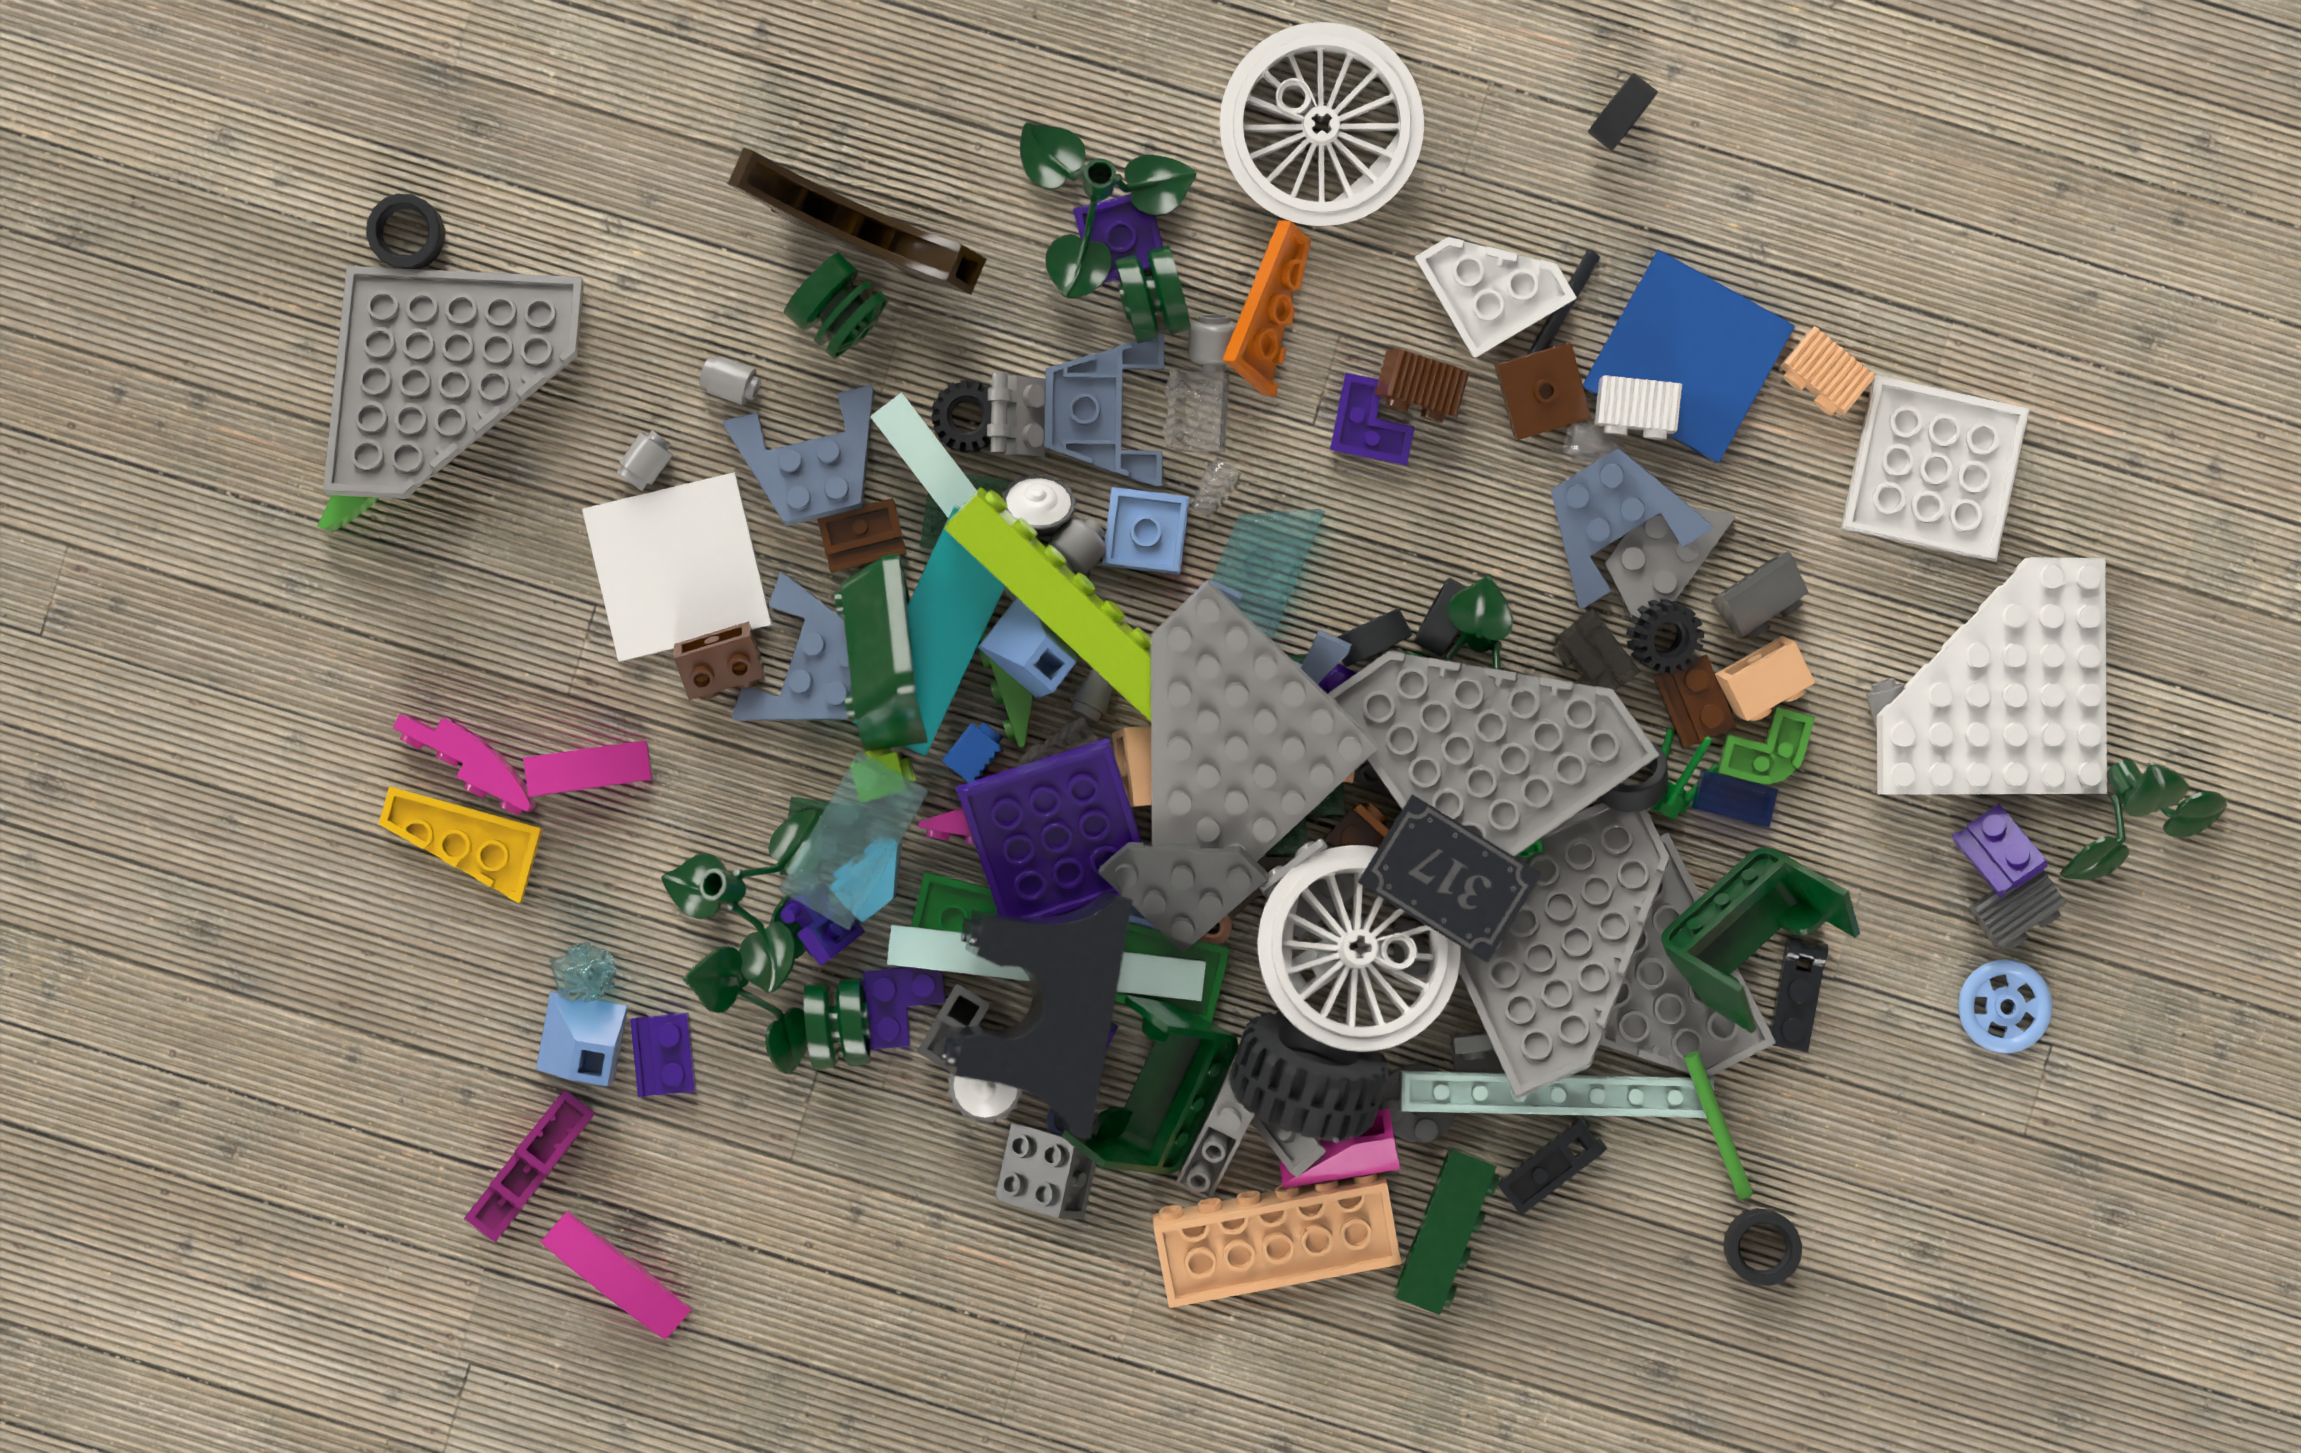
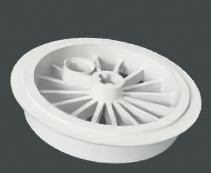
M1313 22L1292 26L1269 36L1255 46L1243 58L1232 74L1223 96L1220 111V138L1228 166L1239 185L1256 203L1269 212L1283 219L1311 226H1332L1349 223L1363 218L1385 205L1398 193L1411 175L1420 154L1424 134V114L1420 94L1411 73L1402 60L1386 44L1371 34L1355 27L1330 22ZM1308 52L1317 53V104L1309 86L1303 79L1294 58L1296 55ZM1323 52H1332L1345 55L1346 59L1327 106H1324ZM1355 59L1368 67L1371 72L1333 110L1332 107L1350 62ZM1287 60L1295 78H1290L1280 83L1269 70L1280 62ZM1375 77H1379L1390 95L1338 116ZM1264 78L1277 90L1275 97L1276 105L1251 96L1253 89L1260 79ZM1295 89L1303 94L1304 103L1298 108L1287 107L1282 100V95L1287 90ZM1390 102L1394 103L1398 117V123L1341 124ZM1247 104H1251L1298 124L1245 125L1243 123L1245 107ZM1316 119L1320 123L1325 119L1328 120L1327 130L1329 133L1327 134L1322 130L1316 134L1313 131L1315 125L1313 120ZM1300 132L1251 154L1248 152L1244 133ZM1398 132L1386 149L1343 133ZM1304 140L1267 178L1260 173L1253 162ZM1339 140L1376 154L1379 158L1368 169ZM1308 145H1311L1291 195L1272 185L1271 183ZM1333 146L1363 174L1351 186L1348 184ZM1318 148V202L1296 198L1315 149ZM1324 148L1327 150L1344 190L1341 195L1331 202H1325Z
M1362 845L1340 846L1321 851L1297 867H1293L1280 880L1271 893L1262 913L1258 931V958L1265 985L1272 999L1286 1018L1298 1029L1313 1039L1335 1048L1350 1051H1375L1399 1045L1413 1038L1437 1018L1454 990L1459 973L1461 948L1458 944L1425 924L1402 933H1395L1376 939L1375 937L1404 912L1399 908L1371 933L1368 932L1384 900L1379 895H1377L1360 929L1363 886L1358 883V880L1378 850L1377 847ZM1334 875H1354L1352 927ZM1321 879L1326 880L1341 927L1308 889L1309 885ZM1300 895L1334 935L1296 915ZM1294 924L1333 945L1292 941ZM1423 932L1427 933L1430 954L1417 953L1416 944L1411 936ZM1356 941L1358 948L1364 949V954L1357 958L1356 952L1349 950V946ZM1390 943H1396L1403 948L1405 957L1402 963H1395L1389 959L1387 947ZM1292 949L1334 953L1292 967ZM1335 960L1337 961L1301 994L1297 993L1292 985V974ZM1414 961L1429 963V971L1425 983L1402 970L1409 967ZM1342 966L1336 982L1319 1014L1303 999ZM1376 968L1420 991L1418 998L1411 1007L1406 1005ZM1349 972L1346 1025L1328 1019L1327 1016ZM1368 975L1401 1012V1016L1394 1021L1384 1023ZM1358 977L1375 1026L1355 1027Z

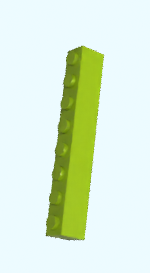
M980 487L951 517L944 529L1151 722V638L1140 628L1136 627L1133 630L1122 620L1125 617L1123 612L1113 602L1107 600L1104 603L1093 592L1095 586L1087 577L1079 572L1074 575L1064 565L1066 559L1056 548L1051 545L1046 548L1035 538L1037 535L1036 530L1023 518L1016 520L1005 509L1008 505L1001 496L993 490L987 493Z

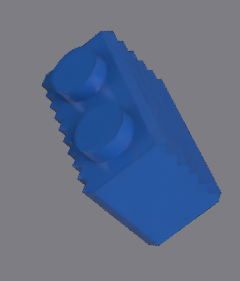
M984 722L980 727L971 723L941 761L967 782L978 780V777L984 776L983 771L988 770V764H993V758H998V752H1003V746L999 744L1003 736Z

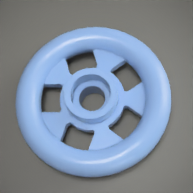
M1995 960L1980 966L1966 979L1959 995V1017L1968 1036L1982 1048L1996 1053H2015L2032 1046L2047 1030L2052 1016V997L2046 982L2032 967L2016 960ZM2005 975L2008 986L1992 990L1989 979ZM2025 983L2029 985L2035 995L2027 1003H2025L2022 994L2017 991ZM1976 996L1987 997L1985 1003L1986 1014H1975L1974 1001ZM2006 999H2009L2013 1005L2011 1012L2008 1014L2002 1013L2000 1009L2001 1003ZM2027 1012L2034 1020L2028 1029L2023 1032L2016 1026V1023ZM1992 1021L1995 1024L2006 1026L2003 1038L1988 1033Z

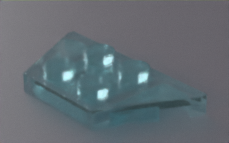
M1309 509L1238 515L1212 580L1243 594L1237 608L1271 640L1274 637L1324 515V510Z

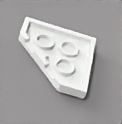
M1452 237L1445 238L1415 256L1416 262L1474 359L1577 298L1556 263L1540 261Z

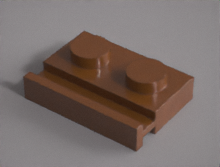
M893 498L863 505V508L817 519L831 573L871 564L883 555L899 553L900 556L908 554Z
M1707 654L1698 657L1694 663L1686 662L1688 668L1684 671L1676 668L1675 674L1664 672V674L1660 673L1652 676L1682 749L1702 742L1705 737L1711 738L1737 727Z

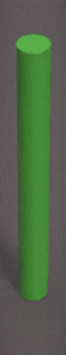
M1698 1051L1690 1052L1683 1058L1738 1199L1749 1198L1753 1195V1191Z

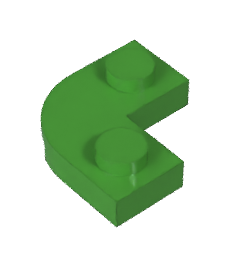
M1774 707L1765 744L1726 735L1716 773L1757 784H1773L1786 779L1803 762L1815 717Z

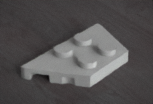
M1691 507L1707 519L1713 526V529L1684 547L1681 546L1661 513L1626 533L1603 565L1611 581L1616 585L1619 596L1631 616L1634 615L1640 618L1641 614L1637 609L1642 605L1650 608L1648 601L1656 600L1660 602V599L1675 601L1736 516L1731 513Z

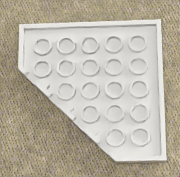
M2030 557L2025 558L2014 569L2015 572L2002 586H1998L1978 607V612L1965 625H1961L1941 647L1942 650L1904 686L1905 689L1891 704H1887L1878 713L1877 794H2107L2105 558Z

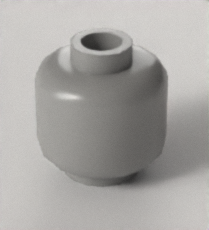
M1203 314L1198 316V321L1191 324L1188 338V356L1192 362L1202 365L1203 372L1220 373L1226 371V365L1228 364L1222 359L1237 325L1230 321L1229 315Z
M1070 518L1049 539V545L1056 548L1066 559L1064 565L1073 574L1079 572L1086 575L1106 553V545L1101 539L1105 532L1090 518L1085 522L1077 518Z

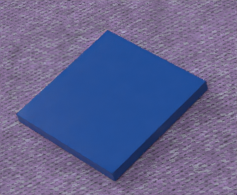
M1658 249L1582 383L1583 388L1591 394L1598 396L1599 379L1602 376L1681 383L1682 390L1677 432L1667 434V436L1709 460L1719 463L1795 325Z

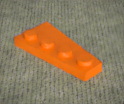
M1279 220L1222 359L1263 396L1276 397L1279 383L1273 382L1277 364L1283 365L1287 348L1281 347L1285 326H1292L1295 314L1292 302L1293 290H1299L1301 287L1311 239L1292 221Z

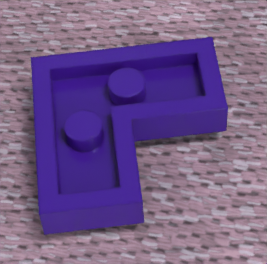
M1345 372L1329 451L1407 466L1415 426L1376 419L1381 398L1375 395L1379 379Z
M913 967L863 971L865 997L871 1020V1050L911 1046L907 1007L945 1003L943 971Z

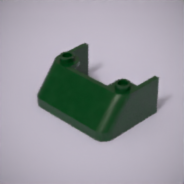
M900 554L883 555L841 583V591L834 592L837 614L844 615L852 694L845 695L846 712L848 719L855 718L865 752L928 743L916 690L907 609L910 594Z
M1764 847L1750 852L1663 931L1661 941L1668 958L1709 1008L1752 1033L1757 1027L1744 986L1740 985L1739 981L1730 975L1781 928L1795 935H1807L1816 931L1825 922H1828L1854 938L1860 934V930L1847 889L1776 849Z
M1126 996L1124 1004L1143 1016V1034L1155 1041L1125 1107H1110L1102 1111L1095 1120L1091 1139L1075 1137L1067 1130H1064L1062 1138L1102 1168L1169 1175L1178 1171L1185 1163L1235 1058L1238 1040L1225 1029L1167 1002Z

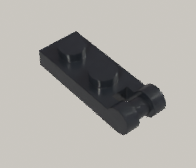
M1787 938L1769 1029L1776 1042L1772 1046L1808 1052L1823 970L1828 956V944L1815 942L1814 945L1801 943L1799 938ZM1798 958L1810 960L1808 972L1796 970Z
M1584 1116L1572 1122L1563 1132L1499 1180V1188L1521 1216L1606 1151L1607 1146L1601 1138L1596 1139L1589 1131L1591 1125ZM1575 1139L1583 1147L1582 1152L1577 1156H1574L1567 1147Z

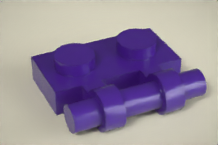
M824 883L812 884L806 887L800 896H795L786 902L780 914L781 919L785 923L799 922L804 929L797 933V935L803 942L807 953L814 957L820 966L865 933V930L842 901L836 905L828 896L830 892L829 887Z

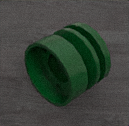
M839 252L829 257L813 271L793 294L783 311L803 332L820 322L822 325L818 329L814 341L821 346L832 338L825 351L833 359L840 357L849 348L856 346L865 338L877 323L878 317L889 301L881 291L869 298L874 289V285L870 281L859 285L853 290L851 286L858 275V270Z

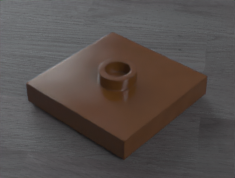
M1571 342L1494 364L1514 440H1520L1591 418Z

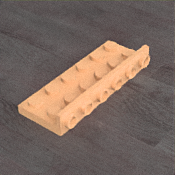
M1384 1172L1284 1189L1280 1185L1275 1188V1191L1260 1193L1255 1190L1245 1191L1238 1194L1237 1198L1221 1201L1219 1198H1208L1198 1202L1197 1206L1182 1208L1180 1205H1171L1160 1209L1159 1213L1152 1214L1153 1228L1169 1308L1402 1264Z

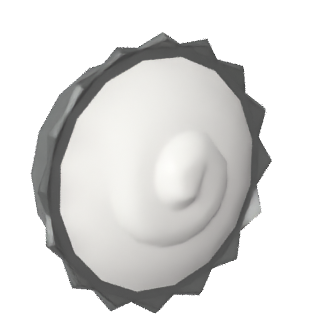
M1034 473L1029 477L1019 476L1016 482H1009L1007 489L1001 492L1003 500L1008 505L1005 510L1016 520L1019 518L1026 520L1036 530L1037 535H1045L1057 531L1065 522L1069 521L1070 516L1076 511L1074 505L1077 499L1072 496L1073 489L1066 487L1063 480H1054L1050 475L1039 476Z

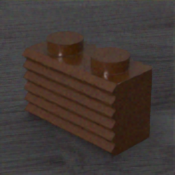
M1402 349L1387 350L1375 395L1387 399L1385 406L1408 412L1410 406L1422 410L1421 418L1443 423L1444 418H1457L1470 372Z

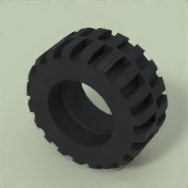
M1278 1011L1276 1014L1271 1012L1263 1013L1260 1017L1257 1016L1250 1021L1244 1028L1230 1072L1229 1083L1236 1100L1243 1103L1244 1108L1248 1112L1257 1114L1260 1120L1268 1124L1273 1123L1279 1126V1129L1286 1132L1293 1131L1299 1133L1303 1137H1320L1321 1140L1327 1141L1338 1138L1342 1141L1349 1140L1351 1137L1356 1138L1372 1127L1390 1071L1384 1054L1380 1053L1379 1050L1350 1051L1326 1045L1302 1032L1281 1011Z

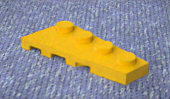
M393 786L388 788L379 820V825L421 849L427 850L441 858L442 861L464 871L488 887H492L508 896L509 899L518 904L523 903L542 835V827Z

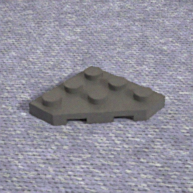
M1128 842L1107 860L1099 870V874L1122 896L1132 899V905L1182 953L1268 880V872L1241 846H1224V849L1200 848V845L1168 844V847L1144 846V843Z

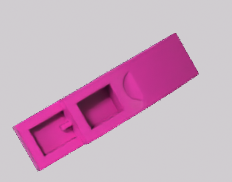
M399 714L393 729L403 733L400 740L418 749H422L424 744L438 750L435 757L452 766L457 767L459 761L462 762L463 765L457 778L466 782L465 790L482 798H485L487 793L500 798L499 806L517 815H521L523 810L526 812L535 811L537 803L533 797H528L527 785L517 771L496 749L480 736L450 718L442 717L435 729L409 715Z

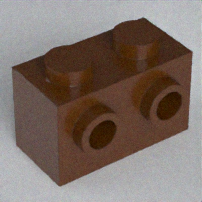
M749 621L674 644V660L689 700L695 698L701 700L711 699L719 695L722 690L735 686L737 688H747L765 677L764 662Z

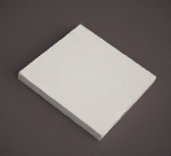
M1875 375L1876 377L1872 381L1840 529L1983 561L1996 562L2029 408Z
M735 472L582 509L618 662L672 650L676 643L748 621L752 630L772 626Z

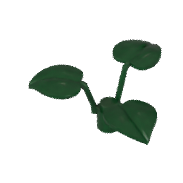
M1025 123L1020 138V158L1028 178L1041 188L1056 190L1064 184L1067 177L1072 181L1083 177V190L1090 197L1083 240L1072 234L1060 236L1050 244L1045 258L1047 273L1061 295L1068 299L1080 298L1099 288L1106 280L1111 268V253L1107 245L1096 241L1090 242L1098 200L1108 198L1113 193L1114 186L1117 185L1123 192H1131L1132 205L1139 212L1154 217L1164 216L1173 212L1181 204L1196 178V171L1185 163L1159 155H1144L1131 160L1126 165L1124 177L1127 184L1122 181L1121 174H1116L1114 165L1106 159L1096 158L1087 165H1084L1086 156L1085 146L1082 140L1073 132L1060 127Z
M1487 574L1473 585L1457 592L1450 599L1447 607L1448 617L1463 632L1460 639L1442 660L1451 661L1467 643L1475 652L1483 653L1491 650L1493 669L1500 670L1499 650L1502 644L1498 640L1504 639L1511 632L1513 617L1503 593L1490 575ZM1404 653L1406 655L1423 657L1422 655L1416 653Z
M2128 759L2117 762L2107 771V779L2116 793L2110 799L2115 810L2117 836L2115 838L2104 836L2090 843L2059 873L2068 879H2096L2110 874L2123 864L2129 855V849L2123 844L2126 836L2122 804L2125 813L2132 817L2146 816L2160 809L2167 817H2170L2163 825L2164 832L2171 837L2182 838L2193 836L2211 826L2222 815L2225 807L2228 806L2226 800L2220 793L2204 791L2186 798L2178 805L2176 810L2169 807L2181 801L2188 792L2189 786L2183 776L2170 768L2152 762L2148 763L2142 775L2135 761Z
M817 810L799 812L788 818L775 830L768 847L770 856L779 861L773 866L747 870L737 868L733 873L726 872V868L720 858L713 854L701 853L689 858L676 869L661 876L670 897L687 915L696 919H708L719 911L721 904H725L729 910L735 911L755 926L757 932L747 935L739 948L742 957L741 972L750 983L763 989L766 993L775 992L789 977L795 963L796 942L791 930L784 923L774 922L765 928L761 921L739 906L738 902L744 898L746 893L743 878L777 873L782 871L784 867L790 876L797 878L808 876L816 871L821 865L826 851L823 819Z
M801 887L797 891L785 896L777 904L770 919V924L781 922L791 930L796 942L795 959H798L806 952L803 942L797 935L804 928L799 922L785 923L781 919L780 914L788 900L795 896H800L804 890ZM723 946L714 950L699 961L683 977V981L694 991L702 1005L710 1012L719 1014L727 1011L734 1004L737 996L740 995L773 1013L777 1020L767 1027L765 1034L766 1050L771 1062L781 1073L791 1074L798 1067L808 1048L804 1011L801 1008L791 1007L783 1013L781 1009L743 989L749 981L741 972L742 957L740 952L730 946Z

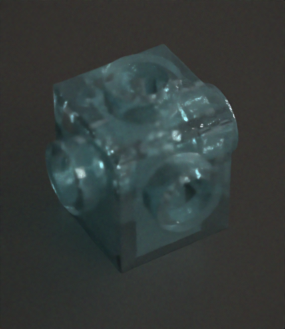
M590 942L570 946L567 948L568 954L549 960L560 998L571 1002L581 999L582 1002H590L605 996L604 990L616 987L612 976L616 974V966L611 954L603 948L591 946Z

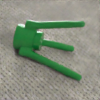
M1672 728L1667 729L1661 748L1667 759L1674 736ZM1710 737L1704 738L1676 785L1668 781V789L1664 798L1653 806V809L1673 820H1676L1679 812L1685 813L1690 802L1717 772L1718 764H1713L1686 794L1687 791L1684 790V787L1712 741Z

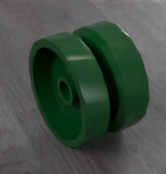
M1169 245L1149 250L1147 261L1151 276L1145 277L1141 261L1134 254L1115 259L1120 280L1118 289L1126 319L1131 322L1137 344L1157 339L1159 329L1155 313L1161 312L1165 328L1171 334L1191 330L1181 283Z
M862 979L840 980L836 988V1005H834L831 988L826 982L805 984L803 992L804 1017L808 1050L813 1069H829L836 1066L839 1058V1042L841 1043L844 1060L849 1066L870 1064L871 1020Z

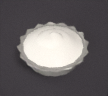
M952 1073L948 1076L950 1086L947 1093L952 1097L953 1107L959 1109L963 1117L972 1118L976 1123L982 1121L994 1123L998 1118H1007L1011 1110L1018 1108V1100L1024 1094L1023 1090L1008 1085L955 1077Z

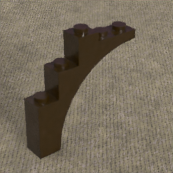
M744 147L727 183L771 208L773 213L796 226L827 235L851 250L884 260L908 275L969 295L972 294L987 260L963 244L931 234L856 203L786 169L754 150Z

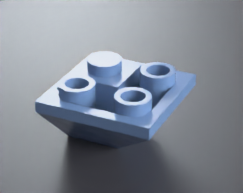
M1016 597L978 646L982 652L1036 698L1053 693L1074 666L1079 656L1018 597Z
M551 991L536 1070L568 1080L607 1087L615 1082L629 1005Z

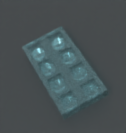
M858 751L779 890L850 930L930 790L862 751Z

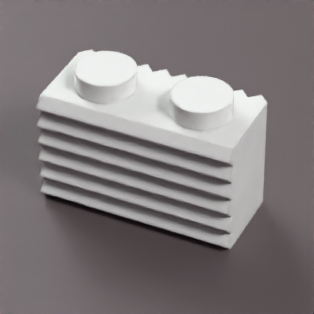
M1602 376L1599 379L1595 426L1604 427L1603 433L1608 435L1627 436L1629 429L1643 431V438L1666 440L1667 434L1677 432L1682 384Z

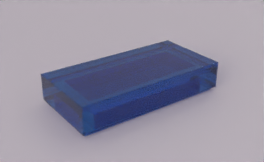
M1701 770L1692 809L1770 827L1779 789Z

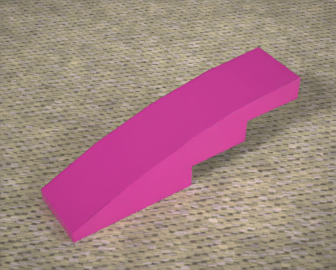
M569 1210L565 1212L540 1241V1243L603 1295L664 1340L667 1339L692 1310L633 1258L630 1260L601 1234L599 1236L596 1235Z

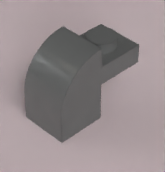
M956 984L917 1052L946 1069L944 1067L945 1061L940 1060L943 1038L950 1037L951 1028L979 1025L991 1004Z

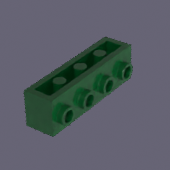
M1449 1146L1394 1288L1393 1294L1395 1298L1438 1315L1441 1314L1443 1306L1450 1308L1457 1291V1285L1452 1284L1458 1269L1464 1271L1471 1254V1248L1466 1247L1472 1232L1479 1233L1486 1212L1481 1210L1486 1195L1493 1196L1499 1182L1500 1175L1495 1173L1497 1166L1493 1162Z

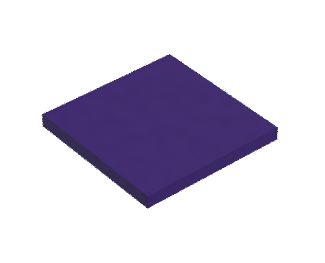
M1109 738L956 786L998 914L1021 918L1052 917L1089 904L1103 891L1121 895L1099 874L1100 867L1128 842L1142 843Z

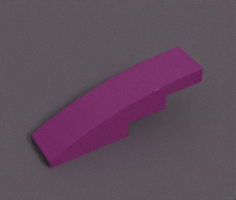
M564 1089L516 1148L512 1157L464 1217V1221L495 1244L593 1118L595 1112Z

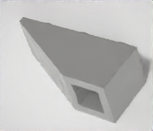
M1229 1071L1175 1182V1185L1205 1199L1212 1198L1255 1114L1248 1112L1244 1108L1243 1103L1238 1102L1234 1097L1229 1083Z

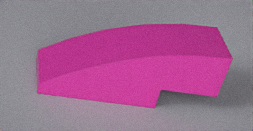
M647 741L523 758L528 797L653 779Z

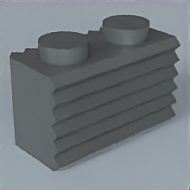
M2042 870L2017 888L2013 887L2005 892V896L1999 898L1994 891H1991L1970 905L1968 909L1994 947L2002 948L2006 945L2008 949H2012L2029 937L2026 931L2036 924H2039L2040 927H2045L2061 916L2058 909L2067 903L2048 877V874Z

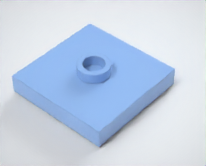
M1112 487L1105 537L1106 553L1103 556L1102 566L1180 575L1190 497Z

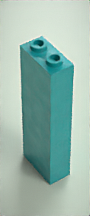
M953 506L944 527L960 507ZM944 528L907 605L917 698L928 743L905 747L926 756L1005 588V585Z

